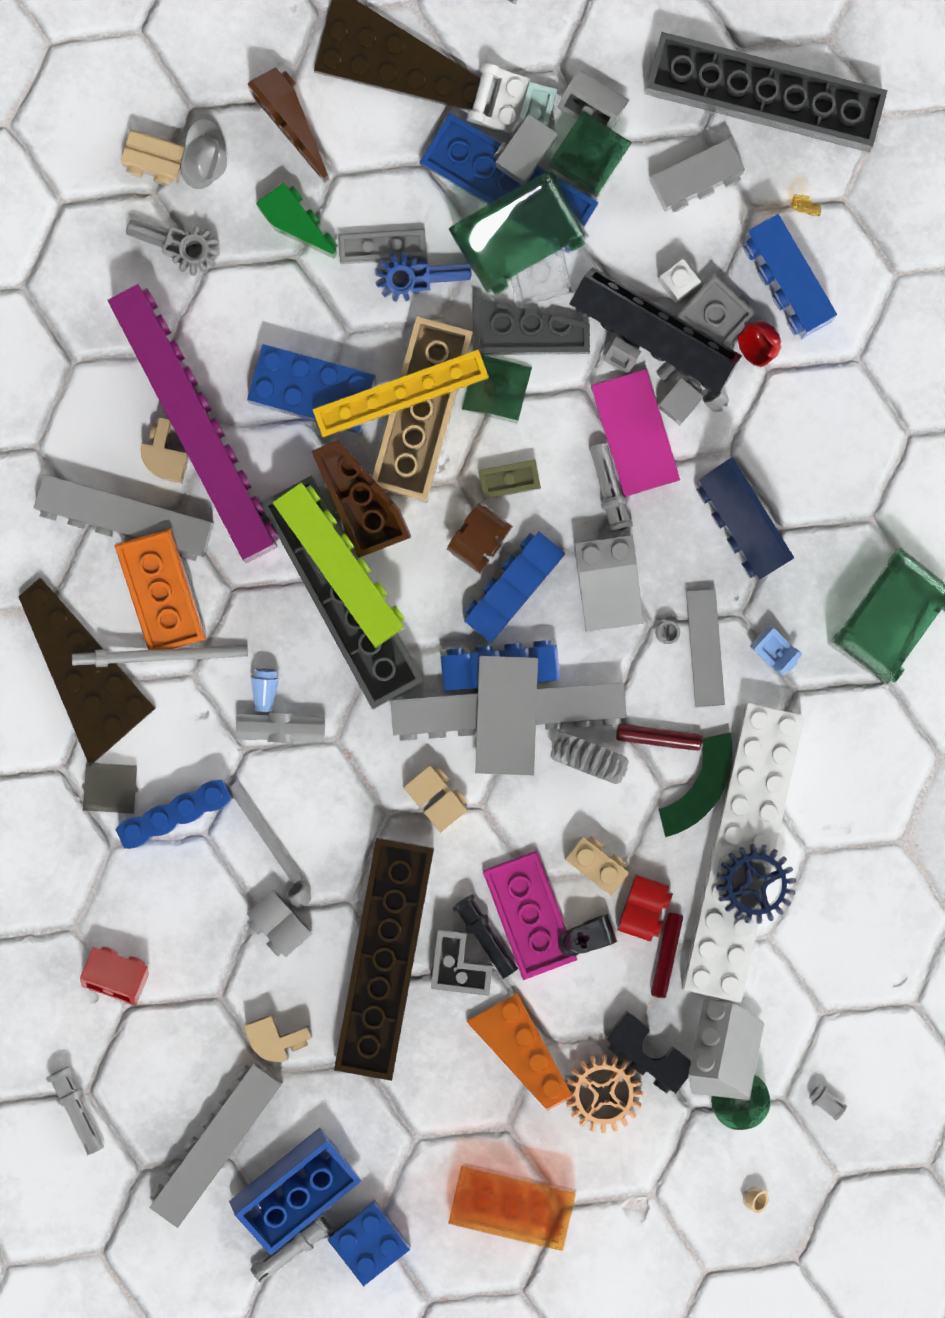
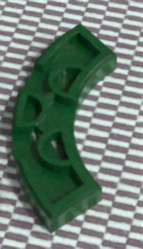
M730 732L702 739L703 758L695 783L679 800L658 809L665 837L678 834L699 822L720 799L732 767L733 752Z

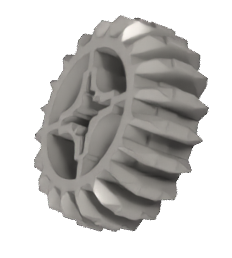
M566 733L558 734L553 742L550 754L554 761L613 784L621 783L623 776L625 777L628 770L629 760L627 757Z

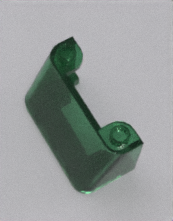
M547 172L534 178L449 228L453 239L486 293L493 292L494 295L510 287L508 282L512 280L513 276L561 249L565 250L568 248L570 252L579 249L586 244L584 239L590 237L559 179L552 172Z
M901 547L896 549L887 561L888 566L883 568L880 572L881 574L852 615L843 624L845 627H842L828 644L884 685H887L890 681L897 682L905 670L901 667L941 609L945 612V582Z

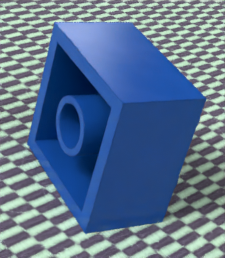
M375 1199L336 1229L327 1239L363 1287L410 1251L411 1247Z

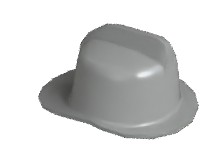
M209 119L195 121L188 129L180 167L182 178L187 185L192 188L203 189L219 179L227 167L222 132L217 124Z

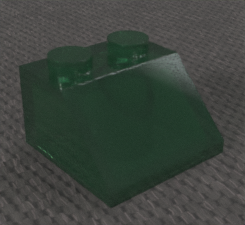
M583 111L552 157L549 166L598 198L632 142Z

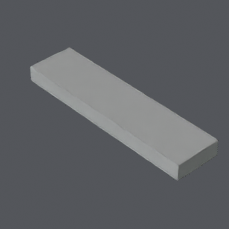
M716 589L686 591L695 707L725 705Z

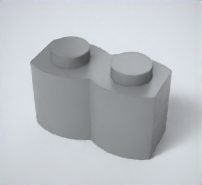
M272 890L247 913L250 917L247 921L249 926L258 935L263 932L270 941L266 944L276 956L282 953L287 957L313 934L275 890Z

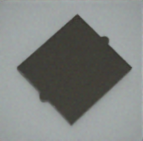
M86 762L85 783L81 785L82 789H84L83 811L134 814L135 793L138 792V787L136 786L137 765Z

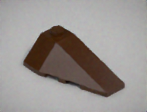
M276 67L251 80L247 84L251 96L323 182L326 183L329 180V176L293 88L296 85L294 80L286 71L280 73Z

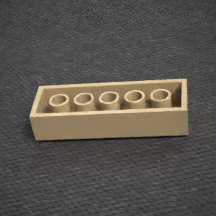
M416 316L400 378L469 353L473 331ZM458 390L389 415L372 476L384 492L424 503L428 502Z

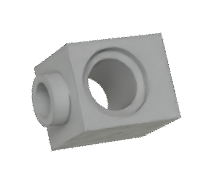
M681 378L659 404L658 408L681 426L704 396L700 393L702 388L691 379L685 381Z

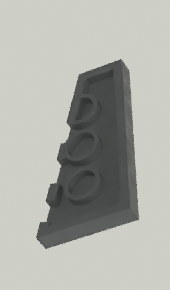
M473 296V351L479 349L480 355L590 354V323L557 315H548L536 310L523 309L507 303L494 302L482 297Z

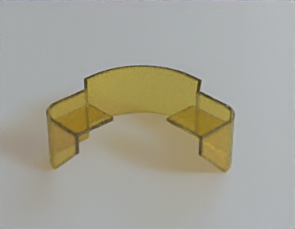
M793 194L790 203L792 209L812 216H820L821 205L813 204L807 195Z

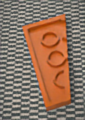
M518 993L466 1021L547 1111L573 1097Z

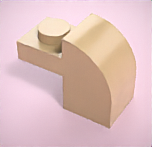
M159 418L158 424L153 423L150 431L149 440L154 441L153 446L141 443L140 451L143 463L156 477L183 484L189 456L187 453L167 449L172 424L168 419Z
M273 1014L244 1026L253 1050L260 1057L271 1062L287 1061L289 1056L286 1048L290 1047L292 1051H296L308 1046L307 1040L312 1038L309 1026L281 1036Z

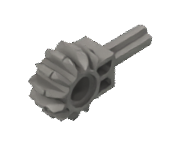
M131 219L126 228L128 236L163 248V254L171 257L173 263L182 262L179 266L181 272L186 271L190 266L191 276L196 275L197 267L200 268L203 274H206L207 269L204 266L206 263L212 267L216 265V262L210 256L220 255L219 250L212 248L218 244V240L216 238L209 239L211 232L208 229L200 235L199 226H194L193 234H190L187 227L180 230L171 226L168 232ZM193 244H199L202 246V253L195 258L189 257V247Z

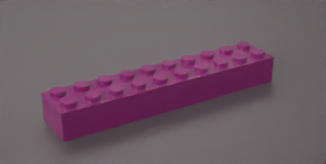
M139 284L108 299L107 301L242 560L247 564L276 549L277 546L274 541L279 538L270 522L264 523L261 515L265 514L259 499L256 496L251 498L248 489L252 488L246 474L243 470L237 471L234 464L239 461L229 444L224 446L221 441L225 434L216 418H209L207 413L212 411L203 393H196L194 387L199 384L188 366L183 368L180 361L184 360L185 357L175 340L169 341L167 335L171 334V331L162 315L156 316L154 310L158 306L148 288L142 290Z

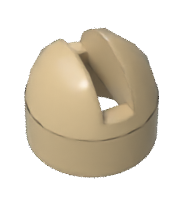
M756 1187L747 1189V1194L743 1197L744 1205L755 1213L762 1212L768 1203V1193Z

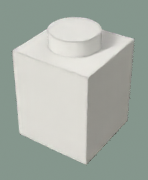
M684 259L662 274L658 280L675 303H678L690 294L701 283Z

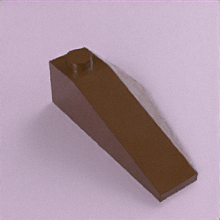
M340 440L311 451L358 558L412 537L400 509Z

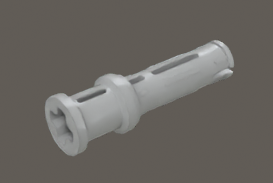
M602 443L590 447L589 451H591L604 498L601 507L606 511L610 525L608 533H613L633 527V522L629 521L625 508L627 500L624 498V495H620L607 448L608 445L607 443Z
M69 1066L53 1073L46 1079L52 1083L59 1097L57 1099L58 1104L65 1107L87 1155H91L103 1149L104 1145L80 1098L82 1097V1091L77 1089L70 1075L72 1070Z
M322 1215L318 1216L272 1255H267L263 1260L250 1268L252 1274L260 1283H263L269 1276L277 1272L303 1251H311L316 1242L326 1235H332L333 1230Z

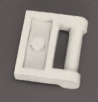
M482 63L480 73H482L473 109L469 110L467 120L512 136L513 134L510 132L520 118L530 79L500 69L495 65ZM496 78L498 79L489 115L486 116L483 114L492 80Z

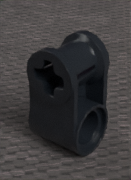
M605 914L561 933L558 939V947L564 955L575 956L609 946L618 941L609 916Z

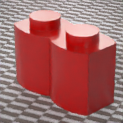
M635 874L617 930L650 942L653 936L659 937L663 921L659 917L662 908L668 910L673 893L668 892L670 886Z

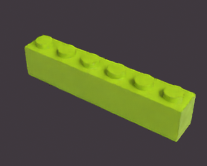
M301 482L274 501L273 504L371 643L377 648L404 629L401 622L405 618L396 605L390 608L384 600L388 594L380 582L372 583L367 575L371 570L363 558L355 559L350 551L354 548L353 544L345 533L339 536L333 526L337 522L329 510L326 509L322 512L316 502L320 498L312 486L309 485L305 488Z

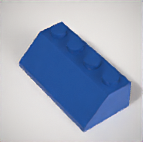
M318 1128L233 1197L229 1203L236 1218L263 1248L272 1255L362 1180L338 1147L321 1128Z

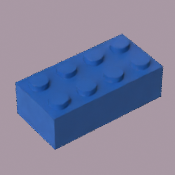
M779 214L747 232L744 238L745 244L742 247L750 260L755 259L760 268L757 270V273L765 286L769 284L774 291L772 299L780 311L784 309L789 319L786 322L793 335L799 334L801 339H804L830 324L836 318L837 313Z
M262 344L247 401L252 405L317 422L313 409L373 388L376 382V375ZM364 424L347 429V431L361 434Z

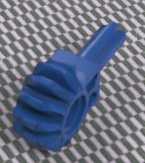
M406 252L400 254L399 260H397L394 253H390V263L384 259L380 260V264L385 270H375L376 276L381 277V279L375 282L378 288L384 287L382 290L384 297L392 293V300L394 302L398 301L400 294L403 295L405 301L410 300L407 293L410 290L416 295L419 291L431 290L430 283L470 280L472 275L469 263L429 266L427 259L417 260V258L412 257L407 261ZM405 271L407 277L402 283L392 281L395 272Z

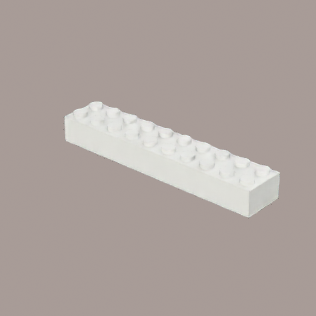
M745 704L682 989L685 991L738 1003L742 1002L759 924L756 922V915H752L751 922L746 923L744 919L746 913L743 912L741 917L736 919L734 918V913L737 910L736 907L729 912L724 909L730 903V900L719 901L718 897L726 894V891L717 890L716 885L725 884V879H719L716 875L717 873L726 875L728 870L721 867V863L725 862L731 866L733 861L729 859V853H733L737 859L741 857L738 852L739 847H743L746 854H749L750 844H755L756 853H760V847L766 845V855L768 856L773 849H776L805 716L754 704ZM761 859L751 860L757 873L763 875L771 872L772 865L767 861ZM743 864L737 868L733 875L732 889L745 881L746 874ZM752 875V883L744 889H755V892H758L761 896L759 885L765 880L761 877L757 879V876ZM751 893L736 897L739 903L745 907L761 908L756 897Z

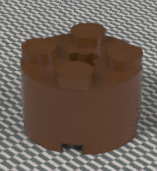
M478 503L464 520L460 530H457L446 550L480 574L489 562V559L486 557H494L503 544L499 539L504 540L513 526L487 507Z

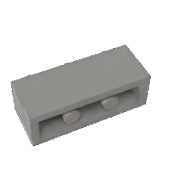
M729 138L652 175L650 183L664 211L672 209L674 213L689 205L688 201L697 196L699 200H702L714 194V188L722 184L725 187L736 184L741 180L740 176L743 175L745 168Z

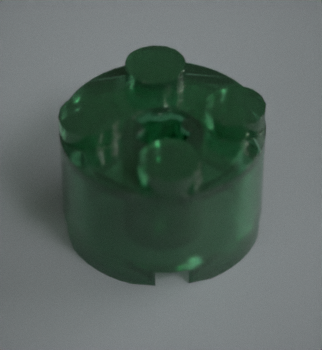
M755 1074L750 1100H746L744 1105L738 1103L735 1106L736 1101L734 1098L709 1096V1102L713 1113L723 1125L733 1130H746L758 1126L766 1118L770 1109V1094L766 1084Z

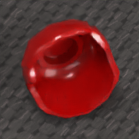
M754 320L746 325L744 331L738 335V344L742 354L754 366H765L774 360L781 350L779 333L773 325L765 320Z

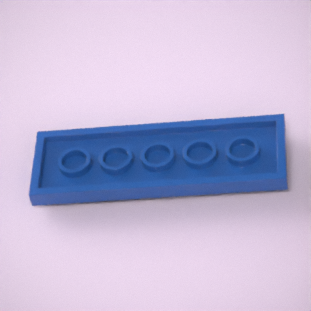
M449 113L420 160V164L564 252L569 253L599 202L539 166L526 185H521L495 167L497 158L494 155L501 146V143Z

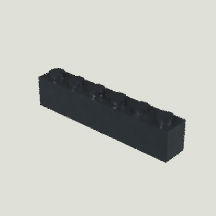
M594 267L584 275L569 303L575 307L579 314L592 317L600 322L601 326L606 330L619 333L625 337L628 343L634 346H641L649 351L655 359L668 362L680 374L695 378L700 381L704 388L710 391L721 392L742 357L741 354Z

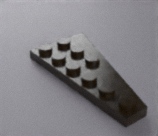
M331 1L314 73L467 111L473 109L481 80L479 77L359 1Z
M39 578L18 597L89 766H92L156 708L117 663L108 664V667H96V664L72 666V654L95 653V650L103 649V647L45 581Z

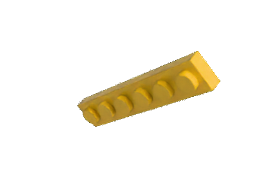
M478 349L315 408L313 413L321 435L325 438L480 382L489 377Z

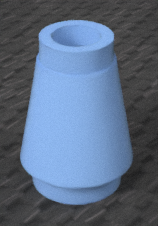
M266 668L254 669V676H251L255 711H272L280 679L277 677V670Z

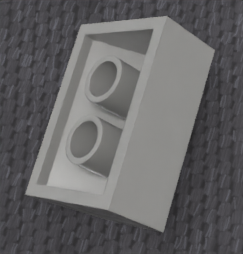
M704 999L688 1075L691 1093L750 1100L764 1021L734 1003Z

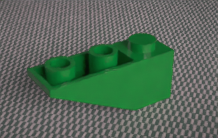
M283 182L256 202L258 209L275 231L333 259L337 257L334 248L338 245L328 232L323 235L317 225L320 221L311 209L305 211L299 202L303 198L294 186L288 188Z

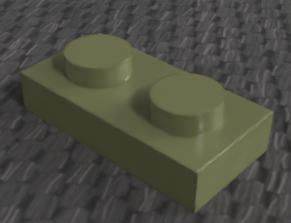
M536 460L478 470L484 500L541 489Z

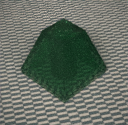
M481 355L489 378L467 387L462 410L518 424L532 367Z

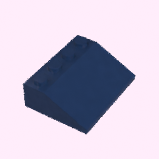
M733 457L697 481L699 487L696 489V492L704 504L709 502L715 511L711 514L714 522L719 529L722 527L726 529L730 536L726 541L735 554L740 552L745 561L741 565L750 579L755 577L759 581L794 559V556Z

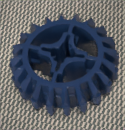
M750 844L749 854H746L743 847L738 848L741 856L738 859L733 853L728 854L729 859L733 861L731 866L725 862L721 863V867L728 871L726 875L717 873L716 877L725 879V884L716 885V889L726 891V894L719 896L718 899L721 902L727 899L730 900V903L724 908L727 912L731 911L734 907L737 908L734 918L739 919L744 912L746 913L744 918L746 923H750L752 915H756L757 924H762V914H766L767 919L773 921L772 910L782 915L784 912L779 907V904L782 902L784 905H791V902L785 899L784 896L786 893L795 895V890L788 889L787 884L796 883V879L786 878V874L791 873L793 868L791 866L782 868V865L787 861L785 856L781 857L778 861L775 860L778 850L773 849L768 856L766 855V845H762L760 853H756L755 844ZM751 860H765L776 871L761 875L757 873ZM743 864L746 874L745 881L732 889L733 875L737 868ZM752 875L757 876V879L761 877L765 880L759 885L761 896L758 892H755V889H744L752 883ZM779 879L778 894L769 904L766 888L769 884ZM751 893L756 897L761 908L745 907L739 903L736 897Z

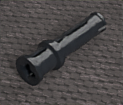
M471 894L455 904L452 910L458 912L466 924L465 930L470 934H474L501 975V978L504 979L517 971L518 967L511 960L507 951L489 926L488 915L482 913L474 901V894Z

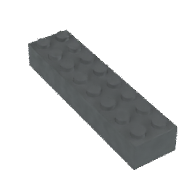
M661 32L645 95L870 152L875 142L888 90Z
M311 475L260 504L367 701L374 710L424 681L398 633L377 648L374 647L273 504L274 501L302 482L305 488L311 485L320 498L316 503L322 512L328 509L332 514ZM338 523L333 526L339 536H341L343 532ZM351 549V550H350L351 553L353 554V556L355 557V559L358 560V559L356 558V556H355L353 550Z

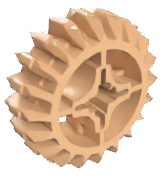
M606 1053L601 1054V1062L598 1063L595 1056L590 1055L592 1064L587 1066L584 1060H580L579 1064L583 1070L579 1072L575 1068L571 1069V1073L577 1077L576 1080L566 1079V1084L574 1086L573 1090L569 1089L574 1099L567 1101L566 1107L576 1106L577 1108L571 1113L572 1118L582 1114L579 1125L584 1126L588 1120L591 1121L589 1125L590 1131L596 1129V1124H601V1133H606V1124L610 1123L614 1132L618 1131L616 1121L620 1120L622 1125L626 1127L628 1122L624 1116L628 1114L631 1118H635L637 1115L631 1110V1107L641 1108L642 1106L641 1102L634 1100V1097L643 1096L642 1090H634V1087L641 1085L642 1081L641 1079L631 1080V1077L637 1071L634 1068L628 1072L625 1071L629 1064L628 1061L624 1060L620 1066L616 1065L618 1062L617 1055H613L611 1063L607 1062ZM602 1069L614 1071L611 1076L602 1082H598L588 1076L590 1073ZM621 1076L626 1081L628 1087V1096L625 1103L614 1093V1089ZM582 1083L593 1092V1098L587 1109L583 1107L579 1098ZM592 1084L597 1088L602 1086L603 1089L604 1086L610 1085L608 1092L616 1102L610 1098L598 1101L599 1094ZM603 1105H611L619 1110L610 1116L601 1117L594 1115Z

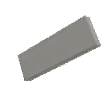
M425 228L338 234L340 264L380 262L381 259L391 261L390 253H394L397 260H399L402 252H406L407 260L412 257L427 259Z

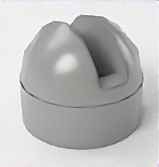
M724 389L720 393L709 390L704 395L703 401L712 411L720 412L723 411L722 406L726 407L728 405L729 398Z
M663 621L656 627V638L663 644L675 643L680 637V628L673 621ZM664 625H667V640H664Z
M299 882L287 890L285 897L293 906L301 908L303 905H308L311 900V893L304 882Z

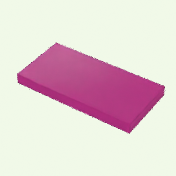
M647 369L591 385L624 497L680 481Z
M537 850L483 870L523 980L578 960L576 955H564L558 947L559 936L566 931V927Z

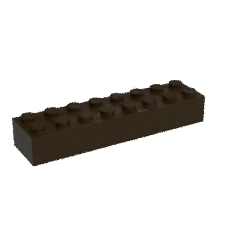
M376 838L334 1071L390 1081L393 1079L434 853L433 847Z

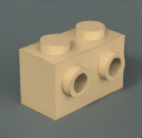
M582 836L565 860L612 896L628 876L629 872L625 870L628 864L615 854L611 858L602 852L605 846L594 837L590 836L587 840Z

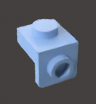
M770 625L750 645L772 669L781 675L793 669L798 659L802 656L798 649L793 647Z

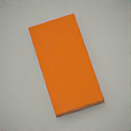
M168 528L116 543L114 546L148 650L174 649L205 640L206 635L172 529Z

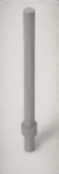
M247 645L119 652H107V649L95 650V653L72 654V666L96 664V667H108V664L248 657Z

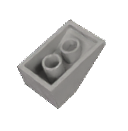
M633 535L575 543L574 550L586 632L644 624Z

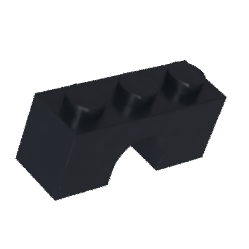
M626 1010L605 1037L609 1042L607 1048L620 1058L623 1054L632 1060L630 1066L644 1076L648 1072L656 1078L653 1084L667 1094L671 1090L676 1094L689 1077L691 1060L673 1046L663 1057H648L643 1052L642 1043L650 1032V1028Z

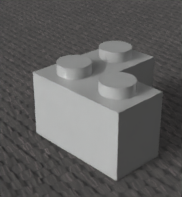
M438 929L431 989L489 996L493 965L464 961L467 932Z

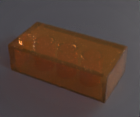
M463 1163L458 1177L448 1224L563 1251L577 1190Z

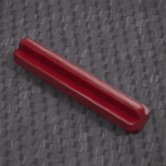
M618 724L616 730V740L693 751H699L702 746V735L696 733Z
M669 912L666 919L651 989V995L657 998H666L683 922V915Z

